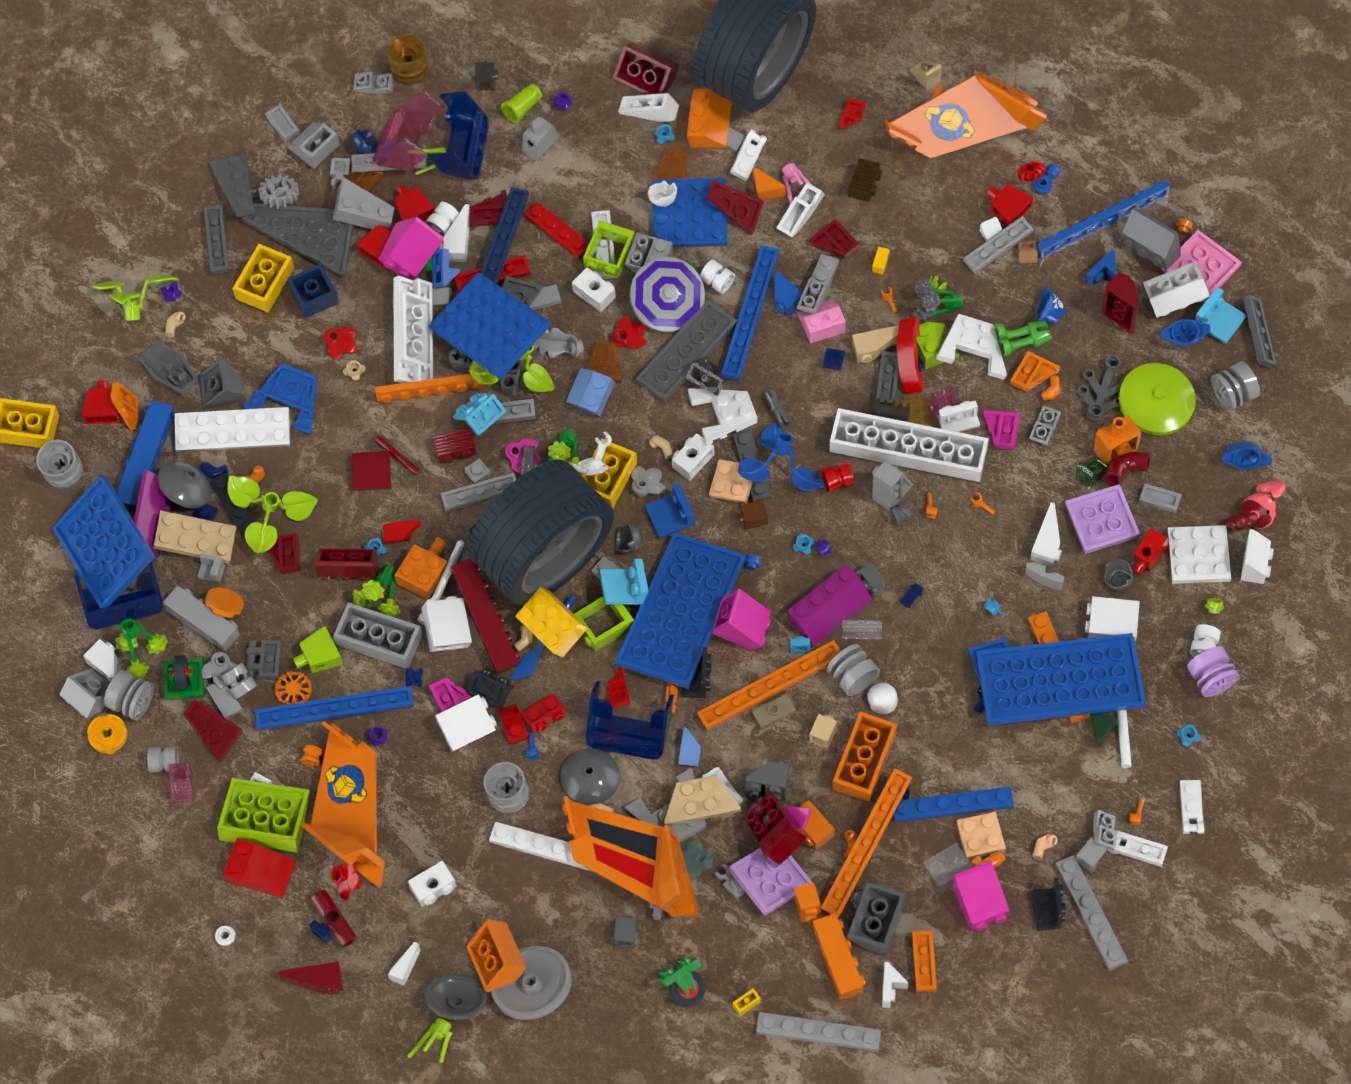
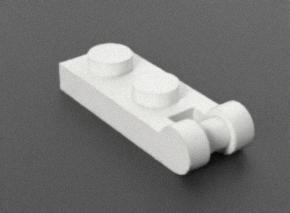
M750 129L729 173L746 181L767 137L756 134L755 130ZM751 140L757 142L756 146L750 143Z
M1180 780L1183 834H1190V832L1204 834L1201 780ZM1196 820V824H1190L1189 821Z
M1117 831L1115 849L1111 850L1108 848L1107 850L1114 854H1121L1162 867L1168 846ZM1121 841L1126 842L1125 847L1120 845Z

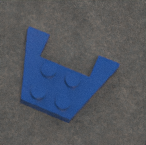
M282 363L266 380V384L253 394L254 396L249 402L244 404L243 409H263L267 399H272L300 410L301 412L294 425V429L311 435L318 379L314 375Z

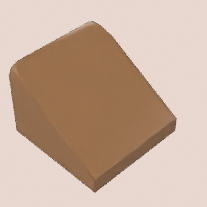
M1036 241L1017 243L1019 263H1036L1038 255Z

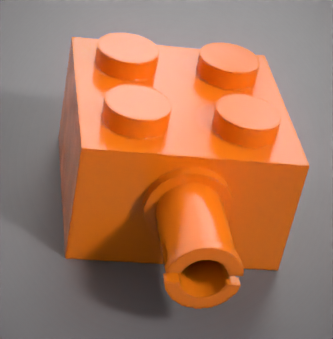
M1129 415L1116 417L1113 420V424L1108 427L1103 426L1097 431L1094 451L1104 465L1108 467L1110 462L1119 455L1139 449L1142 432Z
M436 537L429 550L414 544L394 575L396 584L426 600L431 599L448 563L447 560L439 557L446 546V542Z

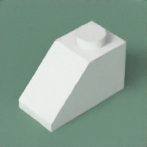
M99 639L83 656L88 665L111 682L117 673L115 648L109 642L104 643Z

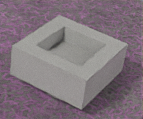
M480 458L464 468L465 473L474 484L482 482L491 476V471Z

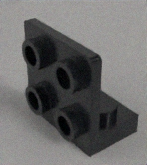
M703 647V659L690 688L683 687L682 696L684 698H706V692L710 691L712 662L711 654H708L707 647Z
M1054 878L1051 889L1032 890L1031 892L1036 931L1061 929L1062 922H1065L1066 906L1065 903H1062V896H1064L1063 885L1059 884L1058 878Z

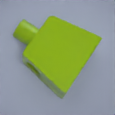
M326 626L300 642L302 654L293 658L297 669L308 664L312 673L343 664Z

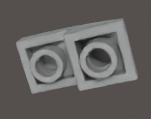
M372 72L355 74L354 91L371 94L393 93L394 76L392 73L375 76Z
M1043 405L1029 439L1047 446L1059 421L1061 412Z
M1038 562L1026 564L1025 574L1028 577L1049 588L1062 590L1063 575L1056 572L1045 573L1046 565Z
M1097 810L1094 812L1093 822L1095 843L1114 850L1117 839V831L1114 830L1116 816Z

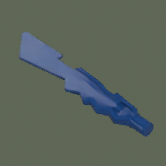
M570 595L564 603L570 611L576 601V597ZM536 638L537 644L532 652L525 654L519 666L511 675L510 679L512 681L532 676L545 647L538 638Z

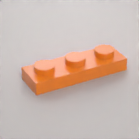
M932 930L912 931L916 992L937 991Z

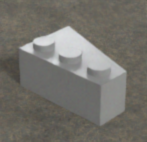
M343 177L338 189L333 220L372 230L380 225L388 230L392 222L394 207Z
M884 461L882 465H877L872 473V499L889 510L900 502L914 484L903 472L887 461Z

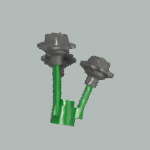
M923 277L922 280L916 282L914 290L918 297L922 299V306L927 312H924L918 306L914 309L912 317H919V325L923 324L932 316L953 312L954 309L961 308L963 297L959 293H953V291L936 289L934 286H930L928 278ZM936 293L944 294L946 296L944 297V299H940L939 295H937ZM940 303H944L945 307H947L936 311Z

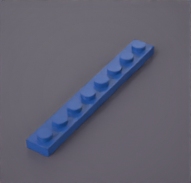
M1167 180L1161 183L1157 182L1151 188L1145 191L1141 190L1135 196L1129 199L1125 198L1119 204L1113 207L1109 206L1103 212L1097 215L1093 214L1087 220L1081 223L1077 222L1071 228L1065 231L1061 230L1049 239H1043L1037 247L1038 256L1042 259L1130 215L1134 207L1142 209L1168 196L1170 190Z
M764 245L760 247L721 377L740 381L778 259L779 249Z
M411 686L256 709L255 716L257 730L259 731L414 707Z

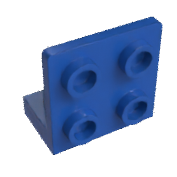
M680 483L672 485L673 493L669 496L645 505V509L659 538L695 525L694 513Z

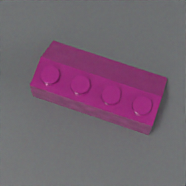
M144 470L134 523L155 557L159 558L160 551L163 550L153 548L160 510L171 513L170 499L161 491L157 482V474Z
M846 564L789 609L788 621L803 637L810 638V644L814 647L871 602L872 598L859 576Z

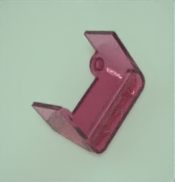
M423 90L395 110L386 123L373 162L378 166L404 171L414 170L419 163L428 157L425 152L417 147L420 135L424 132L427 133L432 128L433 118L443 112L445 107Z

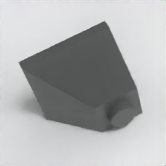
M219 358L198 375L203 407L205 409L232 404L244 395L241 377L223 358Z

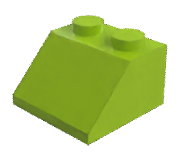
M935 322L920 324V336H916L917 353L924 368L928 369L944 363L937 360L936 356L948 335L945 324ZM955 348V358H957L960 354Z

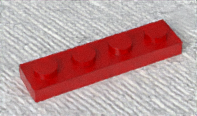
M536 201L524 213L525 218L575 257L580 259L585 254L590 242Z
M523 255L506 260L498 283L504 282L506 276L519 278L530 275L531 272L526 256ZM482 268L457 274L454 277L458 293L478 272L481 273Z

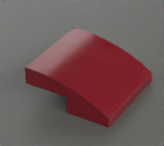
M390 451L352 453L353 491L392 488Z

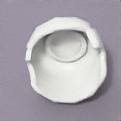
M662 181L660 184H653L648 190L650 201L661 207L672 204L677 195L675 183L669 185L666 181Z
M877 683L869 689L867 698L873 712L888 714L895 710L898 704V697L893 686L888 683Z

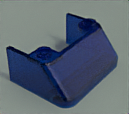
M467 91L440 94V98L448 106L445 119L452 127L447 152L428 154V158L441 173L467 180H477L480 176L489 130L488 117Z
M153 560L148 564L150 572L140 577V591L118 596L110 606L101 609L88 588L84 589L79 571L75 572L74 578L86 621L90 628L98 630L120 624L126 619L136 620L161 612L163 609V598Z
M596 681L589 703L586 743L588 746L594 749L647 759H659L665 749L671 723L674 695L670 694L664 711H655L652 714L651 722L613 715L612 704L607 700L599 699L601 681Z

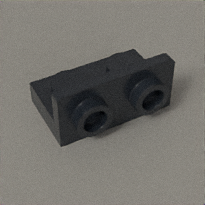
M483 668L482 670H475L466 692L474 696L479 694V697H484L486 702L498 708H503L510 690H513L515 686L510 684V680L501 676L497 678L493 676L492 671Z

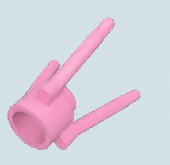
M789 163L782 169L784 174L782 180L785 183L790 205L793 202L789 181L791 183L798 181L801 185L804 181L805 184L809 183L812 185L794 163Z

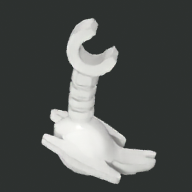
M606 431L603 432L605 435L603 441H600L597 437L595 438V441L598 443L595 458H587L578 462V465H573L578 472L595 476L608 470V466L603 467L602 458L612 438Z

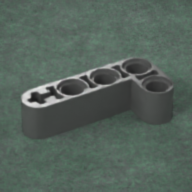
M456 348L451 350L449 353L451 368L456 372L470 374L469 370L473 360ZM520 360L513 366L517 367V369L509 370L500 381L501 389L505 396L513 397L519 391L522 378Z

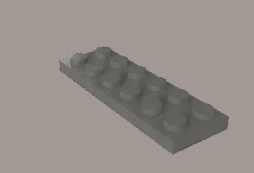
M707 300L636 377V382L666 402L736 326L737 320Z

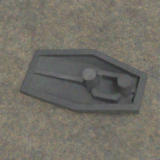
M158 340L137 357L157 382L182 396L199 382L185 357Z

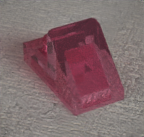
M190 763L169 764L172 802H193V773Z

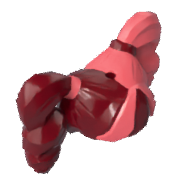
M1281 480L1257 485V493L1248 496L1240 505V514L1224 519V525L1227 528L1239 531L1250 526L1257 529L1268 528L1275 521V500L1284 493L1286 484Z

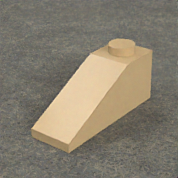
M899 325L852 335V346L857 363H869L880 357L882 351H888L896 345Z

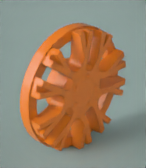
M287 672L280 676L275 684L276 697L283 705L307 702L312 693L310 680L301 672ZM292 676H298V678L293 680ZM282 681L286 683L285 686L280 685ZM308 683L309 688H302V685ZM287 694L288 696L283 700L281 696ZM301 696L303 700L297 702L295 698Z

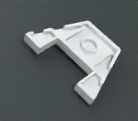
M958 314L936 359L952 364L955 360V348L989 359L988 375L1004 380L1007 373L994 325Z
M688 389V396L692 406L712 403L719 422L717 426L702 428V435L706 445L712 444L713 440L717 438L723 439L727 437V434L732 431L738 432L757 423V415L748 391Z

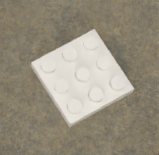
M1226 525L1168 527L1167 535L1172 584L1231 581Z

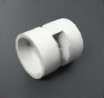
M440 202L434 211L435 213L429 216L425 224L444 237L459 213L450 204Z
M712 259L703 268L700 278L703 282L712 285V288L723 294L732 285L735 274L727 268L723 269L720 263Z
M1201 624L1196 626L1195 640L1192 641L1190 654L1196 657L1210 648L1217 647L1221 631L1211 625Z

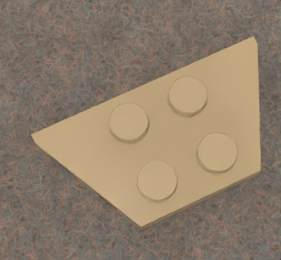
M713 775L676 783L664 822L665 825L671 826L741 812V808L718 777Z

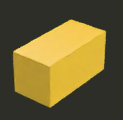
M878 247L872 272L884 274L890 249Z
M751 989L732 1002L733 1008L741 1016L759 1004L761 998L754 989Z

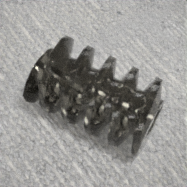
M877 398L876 402L872 403L870 415L909 422L911 413L910 403L903 408V404L900 402L896 407L895 401L888 405V401L885 399L883 404H881L880 398Z

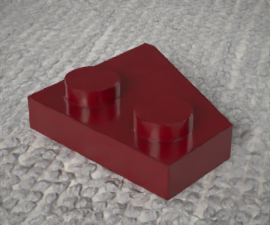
M506 190L500 191L501 194L493 198L488 197L481 203L470 206V226L498 225L507 200Z
M836 218L808 240L811 246L843 258H847L860 247L859 243Z
M292 533L277 536L276 543L267 551L281 574L300 571L298 534Z

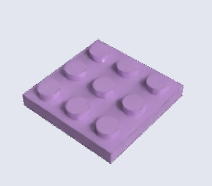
M1120 484L1065 501V507L1085 554L1140 537V532Z
M761 848L737 861L728 869L764 916L793 899L794 887L812 883L791 855L779 865L766 857Z

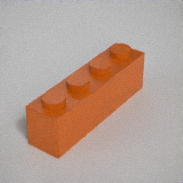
M836 913L814 920L813 930L840 1001L863 993L864 985H866L863 974H859L856 967H859L856 956H852L849 950L852 948L848 937H844L843 930L845 928L842 919H838Z

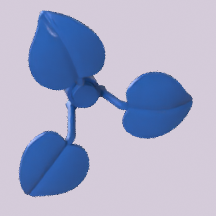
M776 422L768 426L760 437V442L765 448L773 449L766 463L762 465L756 459L747 458L739 463L737 471L743 478L749 481L763 482L770 476V472L766 468L775 453L779 455L789 453L791 473L793 474L791 482L794 486L804 491H812L822 488L826 484L817 474L807 468L800 467L797 470L794 469V449L791 448L793 437L791 434L782 431Z

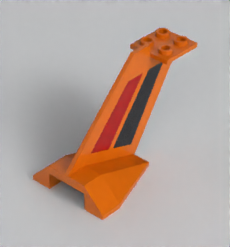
M564 796L565 804H562L564 814L568 815L569 822L566 823L568 832L573 834L574 840L569 841L575 862L668 912L672 918L700 916L678 836L669 825H664V827L577 803L568 796Z

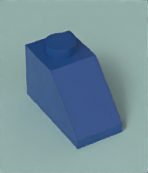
M776 271L775 307L780 313H784L789 317L797 310V305L803 292Z

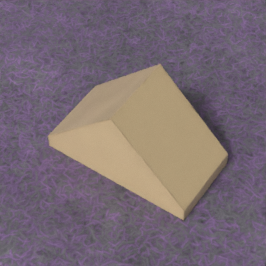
M923 60L909 69L926 90L941 81V65L939 63Z

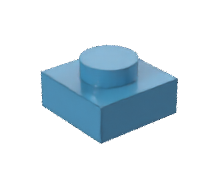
M798 636L790 639L791 654L810 653V638Z

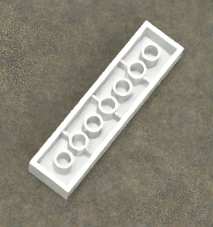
M838 408L830 439V452L882 463L887 461L892 465L980 482L989 438Z

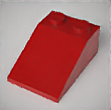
M237 838L223 875L227 883L283 898L296 860L259 844Z

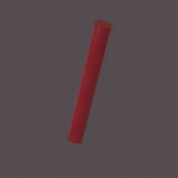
M380 435L375 437L374 441L384 450L390 451V455L411 473L417 475L420 472V469Z

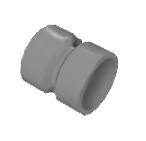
M240 663L221 676L226 685H231L230 691L236 699L257 686L252 676H247L248 670L243 663ZM237 676L241 679L240 682H237Z
M166 746L164 750L160 747H148L147 763L149 773L161 772L163 769L166 772L178 771L179 754L177 746Z

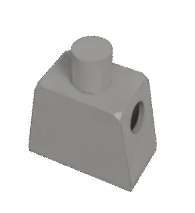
M542 117L535 119L523 134L522 152L537 162L558 138L554 126Z

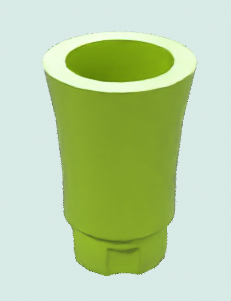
M531 84L502 103V112L511 122L518 124L524 115L537 104L538 100L542 97V92L536 85Z

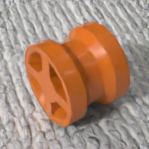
M305 745L303 748L304 755L301 757L300 762L309 767H319V758L322 756L323 750L314 745Z

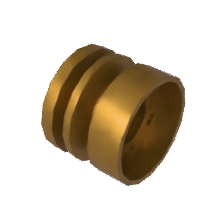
M404 34L397 36L389 43L387 52L394 78L402 83H414L423 79L429 68L424 42L415 35Z

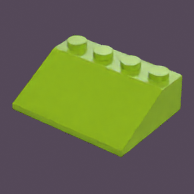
M232 778L217 827L219 840L235 843L236 839L239 838L266 848L297 853L303 833L301 824L305 822L310 790Z

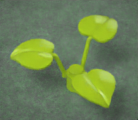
M169 275L147 277L142 294L138 292H122L120 286H124V283L120 281L98 283L92 285V290L117 289L119 292L111 293L109 296L123 304L125 320H139L140 308H143L147 285L166 280L179 282V279ZM141 296L139 303H137V300H130L132 298Z
M532 345L519 359H526V372L523 374L524 384L533 392L553 391L555 389L554 384L547 371L536 363L529 366V361L532 358L530 354L534 350V345ZM472 361L469 371L476 381L485 385H492L499 380L475 361Z
M232 475L228 480V495L236 506L246 508L251 502L255 504L263 501L262 507L266 511L263 525L259 522H254L245 531L247 544L257 554L270 550L276 543V528L266 525L270 512H274L278 505L282 510L286 509L288 518L294 521H302L310 516L318 502V499L314 496L298 491L286 493L282 498V503L279 496L274 492H268L265 496L262 495L261 498H258L260 488L254 480Z

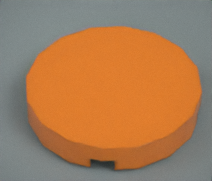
M212 588L208 591L205 598L207 608L210 607L214 614L221 617L231 618L236 614L239 615L244 606L241 596L227 588Z

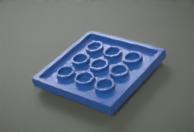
M726 177L652 180V185L666 181L669 185L675 183L677 187V195L672 204L661 207L652 203L653 237L672 242L673 248L728 246L727 215L706 199L711 182L715 180L726 185Z

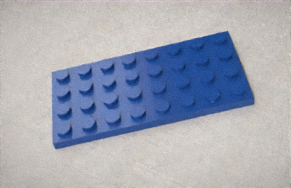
M674 532L648 588V594L643 604H641L615 661L616 665L689 689L702 661L703 647H708L713 636L712 631L721 600L732 593L745 563L746 555Z
M1133 633L976 651L988 726L1146 707Z

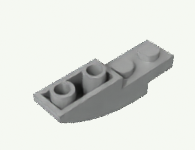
M821 254L813 275L807 282L797 309L812 314L818 311L830 289L839 259Z

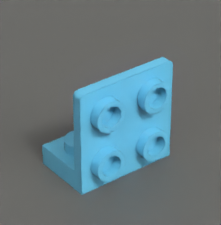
M1217 287L1197 312L1195 321L1210 324L1211 331L1209 334L1226 344L1246 319L1247 315L1225 302L1222 298L1224 290Z
M477 392L470 397V401L466 405L463 404L456 409L457 413L453 415V418L465 420L476 435H480L507 411L494 394Z
M635 559L629 569L600 570L599 574L605 604H643L648 594V586L642 559Z

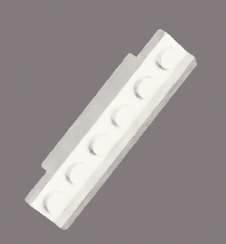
M401 276L394 278V381L399 383L433 379V331L428 327L433 322L432 283L419 278L415 280Z

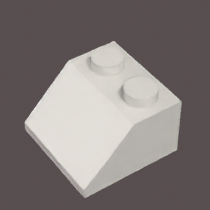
M1252 529L1249 531L1246 542L1241 580L1264 584L1265 578L1270 577L1271 566H1268V560H1272L1274 549L1270 548L1271 541Z

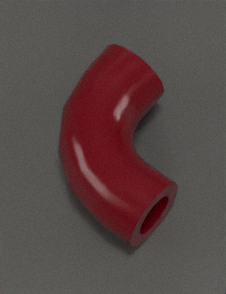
M1128 452L1119 455L1110 462L1106 469L1104 480L1113 486L1121 485L1125 474L1128 472H1148L1150 453Z

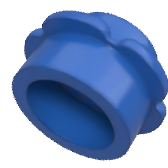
M752 554L746 555L744 564L747 569L756 570V568L761 567L760 557Z

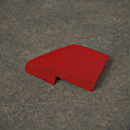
M848 98L839 129H845L862 121L866 102Z
M410 520L383 524V542L388 545L404 541L405 539L410 541L412 533L417 527H421L422 522Z
M619 667L613 679L608 681L607 693L612 709L631 705L622 667Z

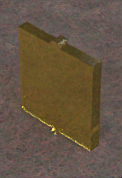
M912 397L908 400L897 401L899 421L932 427L928 398L914 399Z

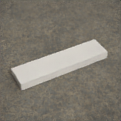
M610 210L591 212L593 233L599 220L611 224ZM601 238L596 250V259L616 265L613 240ZM598 271L601 279L617 278L616 276H608Z

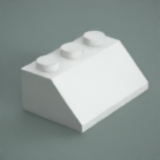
M1196 261L1143 282L1156 317L1166 316L1172 311L1184 309L1192 303L1201 302L1210 297Z

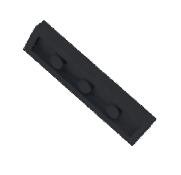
M225 472L209 481L245 543H247L245 540L246 528L256 521L247 507H238L230 500L227 489L229 477Z

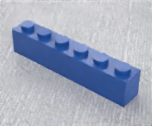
M151 401L149 407H146L144 411L143 424L140 423L138 427L137 440H134L132 443L131 456L127 457L125 472L121 474L119 479L120 486L118 490H115L127 511L136 512L143 471L148 470L154 473L175 417V412L171 405Z

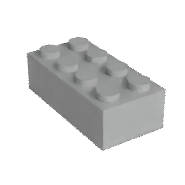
M347 603L333 638L336 646L408 669L422 638V631L419 625Z

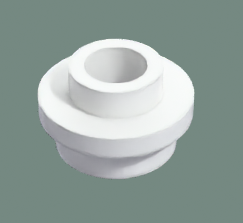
M221 926L215 932V939L222 946L230 945L235 940V932L230 926ZM224 934H229L227 939L222 938Z

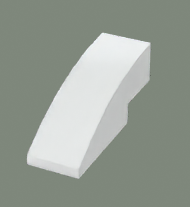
M806 183L799 196L794 198L778 224L777 229L793 238L812 215L825 194L818 188Z

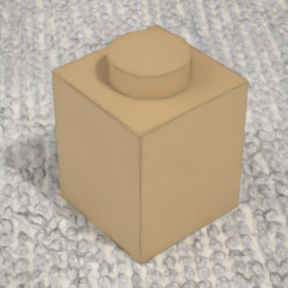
M818 714L809 734V742L828 749L837 729V721L829 715L823 716Z

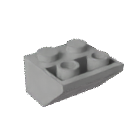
M313 122L287 147L315 169L339 146L337 133L327 125Z
M636 233L625 266L636 274L643 265L651 260L661 257H672V242Z

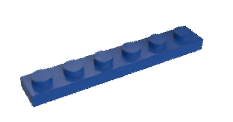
M1011 787L901 800L894 812V821L898 823L1014 808Z

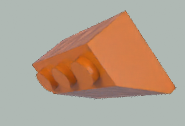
M693 89L687 131L690 148H727L732 102L710 89Z
M487 919L466 946L485 992H491L515 982L526 969L506 922Z

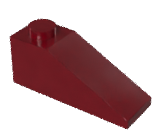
M339 961L278 971L282 982L323 994L327 993L328 995H336L339 991H344Z

